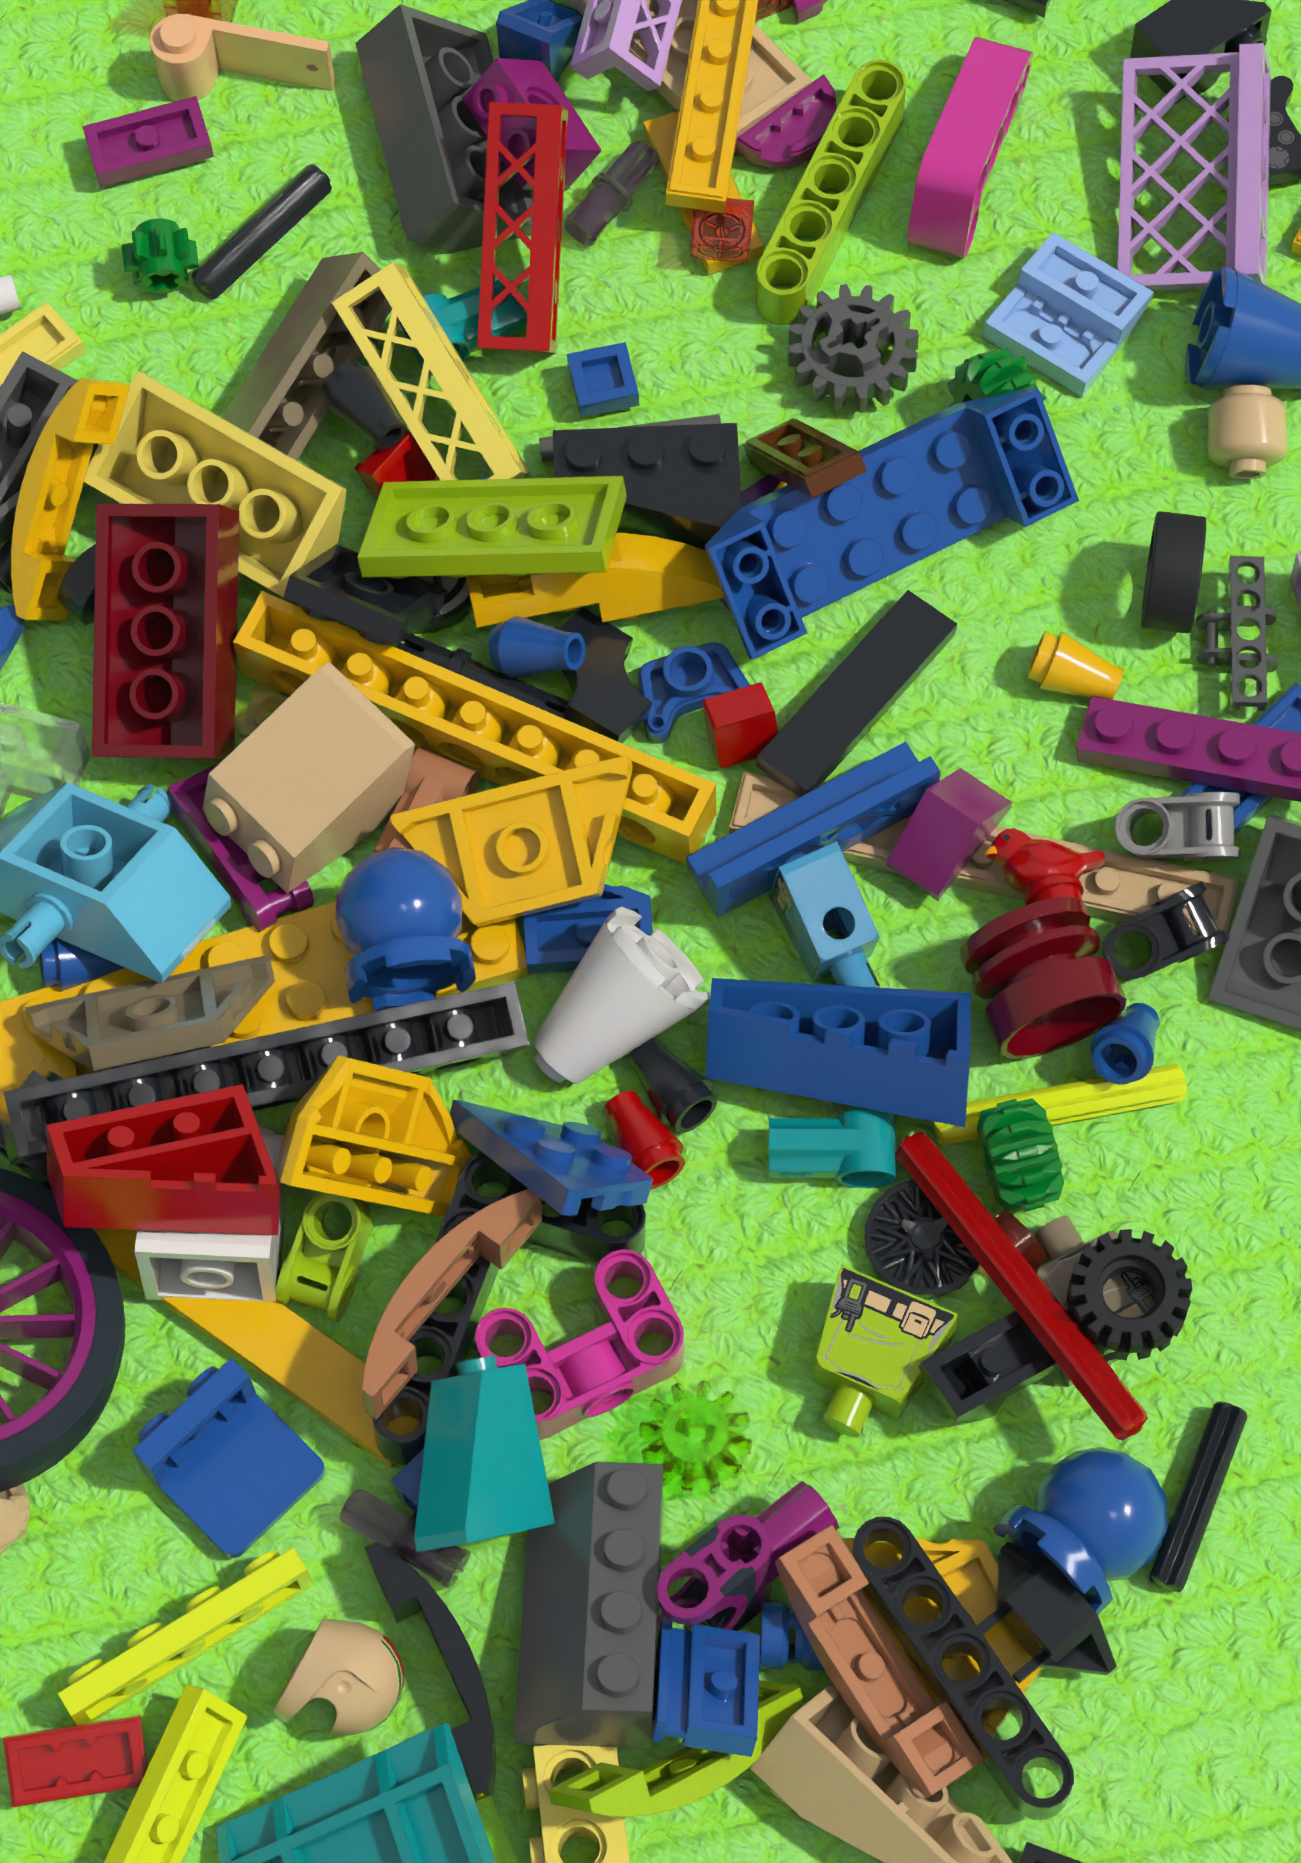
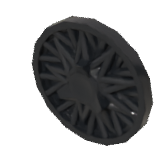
M914 1179L889 1188L873 1204L864 1229L865 1253L875 1274L886 1284L919 1298H938L961 1289L978 1272L980 1264Z

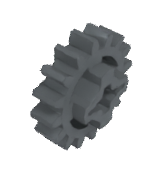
M847 284L840 285L839 298L833 300L825 292H818L816 310L802 305L799 308L798 324H790L789 344L791 346L788 347V366L796 367V385L802 387L812 383L811 400L815 403L824 399L826 395L834 397V411L838 412L845 406L846 400L855 401L859 413L866 412L867 399L875 397L883 406L889 404L890 387L904 392L908 384V372H916L918 352L916 350H918L919 334L918 330L910 329L911 313L908 309L893 313L894 296L891 294L886 295L879 302L873 300L872 286L865 285L860 296H851ZM824 331L826 337L819 340V348L813 351V344L816 338ZM892 346L893 353L888 362L883 366L880 359L887 356V348Z

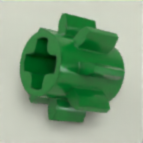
M156 218L142 222L132 231L133 243H126L121 246L124 271L132 272L133 283H141V287L151 293L164 294L180 289L188 281L187 269L199 268L196 241L188 239V230L186 228L180 229L176 222L169 219Z

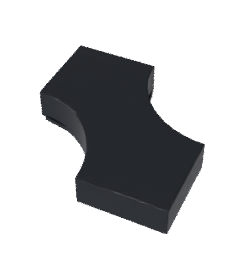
M582 607L559 629L581 634L586 647L585 659L579 669L561 670L566 676L572 691V699L566 706L563 719L623 743L648 718L652 702L633 686L625 671L624 662L629 654L633 637L608 622L602 623L600 617Z

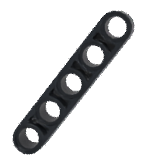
M875 1517L866 1521L857 1530L852 1549V1556L870 1582L863 1588L941 1703L947 1701L984 1758L983 1764L1012 1806L1021 1815L1032 1820H1046L1056 1816L1065 1807L1074 1784V1770L1068 1757L911 1531L901 1521L891 1517ZM886 1541L899 1549L902 1558L892 1567L879 1568L872 1565L866 1559L864 1551L874 1542ZM926 1597L938 1606L941 1615L935 1622L928 1625H918L911 1622L905 1616L902 1608L912 1598ZM954 1653H964L971 1656L977 1662L980 1673L975 1679L968 1682H957L945 1674L942 1662ZM993 1710H1004L1016 1718L1019 1732L1008 1740H997L985 1732L981 1719ZM1034 1767L1050 1770L1059 1782V1791L1049 1798L1034 1797L1025 1790L1022 1783V1775Z

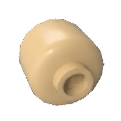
M1260 385L1229 387L1223 391L1222 398L1215 400L1209 406L1207 412L1208 454L1213 463L1229 468L1230 477L1236 479L1266 476L1267 467L1278 464L1286 457L1287 411L1285 404L1280 399L1272 396L1270 388Z

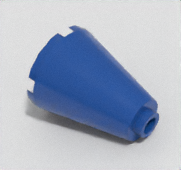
M1221 266V271L1215 270L1203 290L1192 323L1200 327L1197 346L1189 343L1187 346L1185 363L1187 383L1206 388L1260 385L1270 389H1301V303L1234 268Z

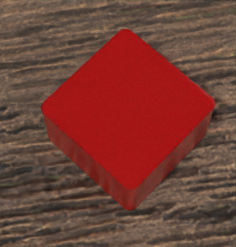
M761 682L704 699L702 702L708 740L720 768L757 758L759 753L778 734L776 714Z

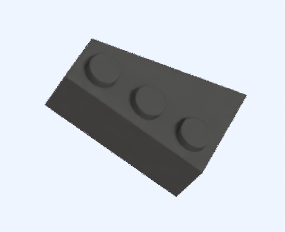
M23 351L0 387V543L13 533L12 524L15 519L22 481L36 442L56 406L78 381ZM94 444L90 461L94 453L96 452L99 444Z

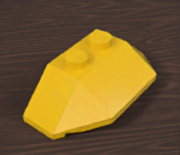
M338 1055L291 1111L287 1129L281 1141L280 1155L275 1172L279 1182L290 1186L445 1217L463 1168L468 1160L472 1158V1155L465 1142L457 1138L452 1118L430 1078Z

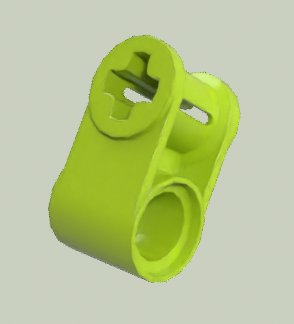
M324 1192L309 1201L304 1210L292 1249L285 1259L275 1291L276 1301L287 1304L292 1299L326 1311L329 1320L339 1322L342 1319L352 1298L358 1277V1268L372 1231L373 1218L371 1210L364 1200ZM342 1203L351 1212L352 1226L347 1235L342 1239L335 1240L325 1230L324 1216L332 1205ZM306 1278L325 1284L327 1289L308 1283Z

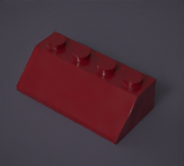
M97 503L92 757L224 760L235 749L236 652L233 641L237 636L239 510L220 504Z

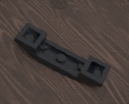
M378 1542L368 1545L364 1548L369 1563L396 1622L403 1621L420 1612L424 1616L471 1720L451 1729L468 1782L479 1806L491 1802L496 1775L494 1728L481 1674L471 1648L459 1624L431 1585L412 1566Z

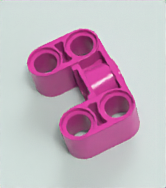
M621 1249L610 1252L601 1259L595 1270L594 1283L598 1308L606 1324L549 1352H546L530 1320L525 1314L516 1309L499 1308L492 1310L482 1317L476 1327L475 1342L479 1358L495 1355L489 1350V1346L499 1336L505 1334L515 1335L524 1342L521 1350L510 1357H499L496 1355L498 1368L525 1363L530 1392H545L554 1400L547 1411L535 1415L539 1440L550 1438L589 1417L601 1415L618 1407L633 1395L671 1378L679 1371L683 1364L685 1346L681 1321L652 1266L641 1254L632 1250ZM621 1277H632L643 1286L639 1293L627 1299L611 1295L607 1288L611 1282ZM651 1333H661L667 1336L673 1343L668 1351L657 1356L641 1352L636 1345L642 1337Z

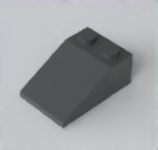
M1277 815L1267 816L1229 932L1231 939L1226 942L1208 999L1300 1030L1301 823Z

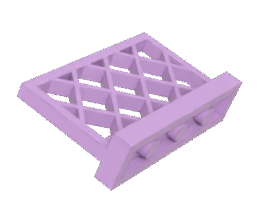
M1264 43L1239 44V52L1123 59L1118 271L1152 291L1204 289L1214 271L1200 272L1187 258L1210 236L1226 249L1225 267L1234 268L1265 285L1267 284L1271 64ZM1230 71L1229 89L1212 106L1191 88L1207 72ZM1181 73H1188L1183 79L1176 75ZM1164 75L1175 87L1151 110L1137 97V76ZM1185 95L1204 114L1180 136L1161 117ZM1228 106L1229 122L1220 115ZM1138 109L1144 117L1136 124ZM1212 122H1215L1228 134V146L1209 163L1190 144ZM1155 125L1173 144L1149 166L1136 154V142ZM1184 152L1203 171L1178 193L1159 174ZM1228 163L1226 179L1219 171ZM1135 165L1143 172L1136 181ZM1213 179L1227 192V203L1208 221L1188 201ZM1153 181L1172 201L1148 224L1134 210V199ZM1182 208L1202 228L1177 251L1158 231ZM1225 221L1226 237L1218 230ZM1135 223L1142 231L1133 239ZM1150 239L1155 241L1171 257L1155 274L1132 275L1133 256ZM1179 266L1186 271L1183 273H1173Z

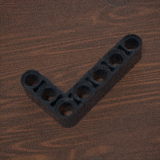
M483 1152L476 1154L468 1160L463 1168L435 1244L471 1215L494 1202L528 1188ZM490 1182L500 1183L508 1189L504 1194L495 1198L484 1197L476 1192L483 1184ZM584 1198L581 1200L577 1215L547 1217L542 1214V1222L526 1242L599 1264L601 1259L610 1252L621 1249L632 1250L642 1254L645 1246L646 1213L643 1204L634 1206L618 1205L615 1206V1209L599 1211L591 1207L593 1198ZM541 1199V1203L544 1205L546 1202ZM617 1220L629 1224L632 1230L626 1235L614 1237L603 1233L600 1228L607 1222ZM481 1255L445 1297L457 1298L465 1304L463 1309L451 1315H442L433 1311L409 1340L416 1348L417 1359L424 1356L435 1357L443 1363L441 1368L428 1375L415 1373L378 1419L372 1418L377 1448L385 1459L395 1464L407 1465L424 1448L431 1381L458 1376L456 1363L465 1361L476 1327L480 1322L499 1270L498 1267ZM400 1416H412L421 1423L417 1430L407 1435H395L386 1428L393 1419Z

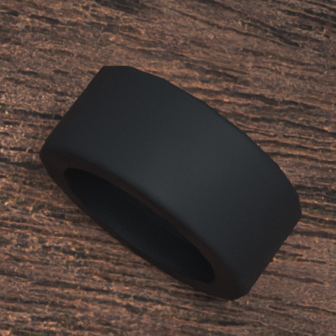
M1163 511L1156 513L1144 586L1141 614L1142 628L1179 633H1190L1192 631L1204 558L1207 527L1205 517Z

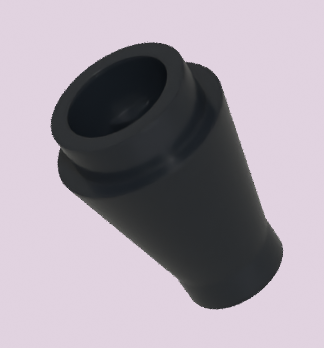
M349 361L338 366L328 375L322 386V394L326 398L327 410L369 439L378 450L390 449L403 438L407 426L399 418L386 391L371 367L362 366L358 361Z
M651 1038L635 1048L629 1055L628 1064L636 1072L660 1121L665 1126H673L679 1133L689 1132L705 1122L715 1110L717 1098L712 1093V1082L666 1049L657 1038Z

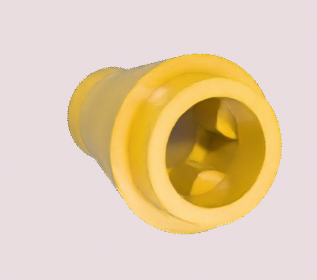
M1044 631L1033 654L1026 678L1039 682L1038 689L1113 700L1121 682L1124 669L1112 665L1063 631L1058 636Z

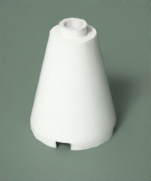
M619 907L606 918L533 1039L538 1051L534 1056L536 1063L547 1076L558 1083H562L565 1079L575 1084L581 1083L697 1011L710 998L709 992L696 991L704 982V979L689 958L658 928L649 936L634 926L642 916L633 910Z

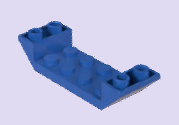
M1032 387L957 403L859 450L867 472L814 498L786 485L739 508L704 547L748 657L754 660L807 634L802 617L997 522L1008 518L1026 527L1078 502L1077 493L1039 389Z

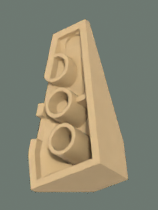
M833 1682L789 1718L762 1752V1756L750 1767L767 1784L772 1794L785 1802L801 1818L883 1863H1013L981 1817L962 1811L947 1790L950 1784L926 1798L904 1777L865 1731Z

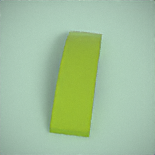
M759 1680L757 1741L752 1757L684 1747L643 1770L601 1762L548 1790L550 1802L559 1806L611 1817H638L671 1811L700 1800L730 1783L762 1756V1752L789 1718L797 1712L803 1702L801 1688Z

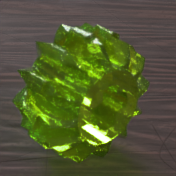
M705 1380L700 1381L697 1385L696 1397H687L682 1384L676 1383L671 1386L674 1405L667 1403L663 1399L654 1398L650 1402L649 1407L656 1420L640 1423L639 1436L651 1442L641 1451L643 1463L663 1464V1486L671 1483L677 1475L682 1476L681 1493L683 1495L691 1496L693 1494L695 1479H704L707 1490L711 1494H715L720 1491V1480L717 1471L737 1479L742 1474V1465L735 1456L751 1454L752 1440L740 1434L750 1426L749 1415L747 1412L739 1411L730 1413L735 1402V1396L730 1391L721 1393L714 1401H711L710 1384ZM690 1428L704 1429L705 1439L701 1440L702 1448L691 1449L687 1447L686 1437H690Z

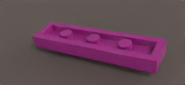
M1091 696L1076 747L1078 762L1301 802V733Z

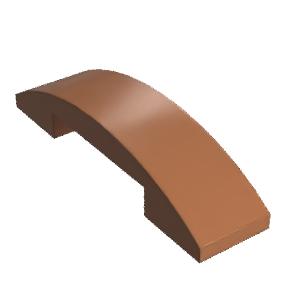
M530 1189L507 1196L465 1219L432 1246L400 1284L377 1325L364 1367L362 1395L365 1413L377 1420L418 1371L416 1348L409 1340L481 1255L502 1270L542 1222L541 1198Z
M833 1525L775 1561L780 1579L795 1615L829 1678L865 1731L892 1764L917 1790L928 1798L984 1761V1758L947 1701L937 1707L935 1706L862 1593L861 1589L870 1582Z

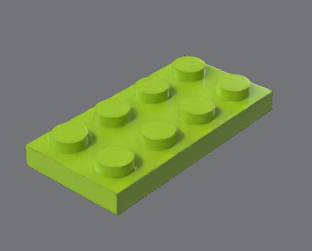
M623 476L384 482L357 557L362 577L402 579L409 576H450L460 578L468 575L508 574L511 576H525L528 574L544 573L584 575L591 572H606L627 497Z

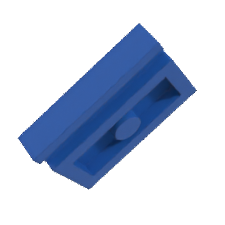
M662 1619L657 1636L652 1741L662 1742L664 1736L682 1738L683 1746L752 1757L757 1741L760 1635L693 1624L690 1631L672 1628V1620Z

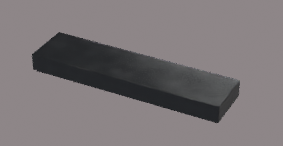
M907 590L759 753L756 767L799 797L818 788L955 636L957 623Z

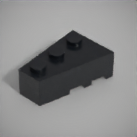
M737 423L553 430L554 478L623 476L627 497L617 533L655 536L706 550L704 546L741 508Z

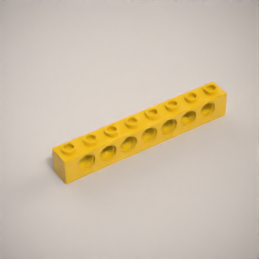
M261 591L233 641L242 675L288 695H292L321 666L330 662L415 743L414 749L422 746L474 767L480 771V777L501 786L627 755L631 758L633 769L617 836L685 865L686 857L698 851L716 816V783L396 647L370 642L362 638L358 631L342 624L315 619L304 613L301 607L264 591Z

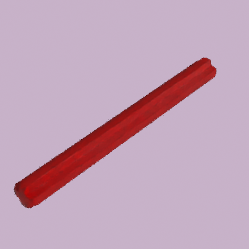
M919 1131L912 1136H906L900 1142L901 1146L896 1152L897 1159L1116 1439L1122 1441L1139 1433L1148 1419L1143 1407L929 1135Z

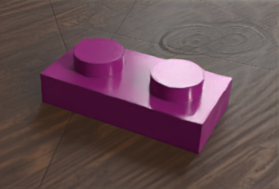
M197 96L82 126L100 187L214 157Z

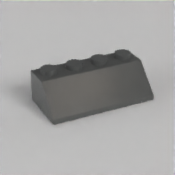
M400 4L359 39L355 45L362 67L363 79L366 83L372 105L375 125L379 132L388 166V174L398 204L401 224L407 241L444 252L455 253L481 247L483 239L487 136L462 98L494 61L487 34ZM502 159L500 175L508 169ZM513 176L499 188V205L513 221L533 204L530 190L521 189ZM499 215L497 237L509 227ZM532 217L521 227V230L527 236L531 235ZM514 233L508 240L517 239L519 237Z
M594 1462L548 1484L555 1524L527 1530L514 1742L515 1744L653 1749L652 1726L659 1617L657 1584L661 1570L663 1524V1464Z

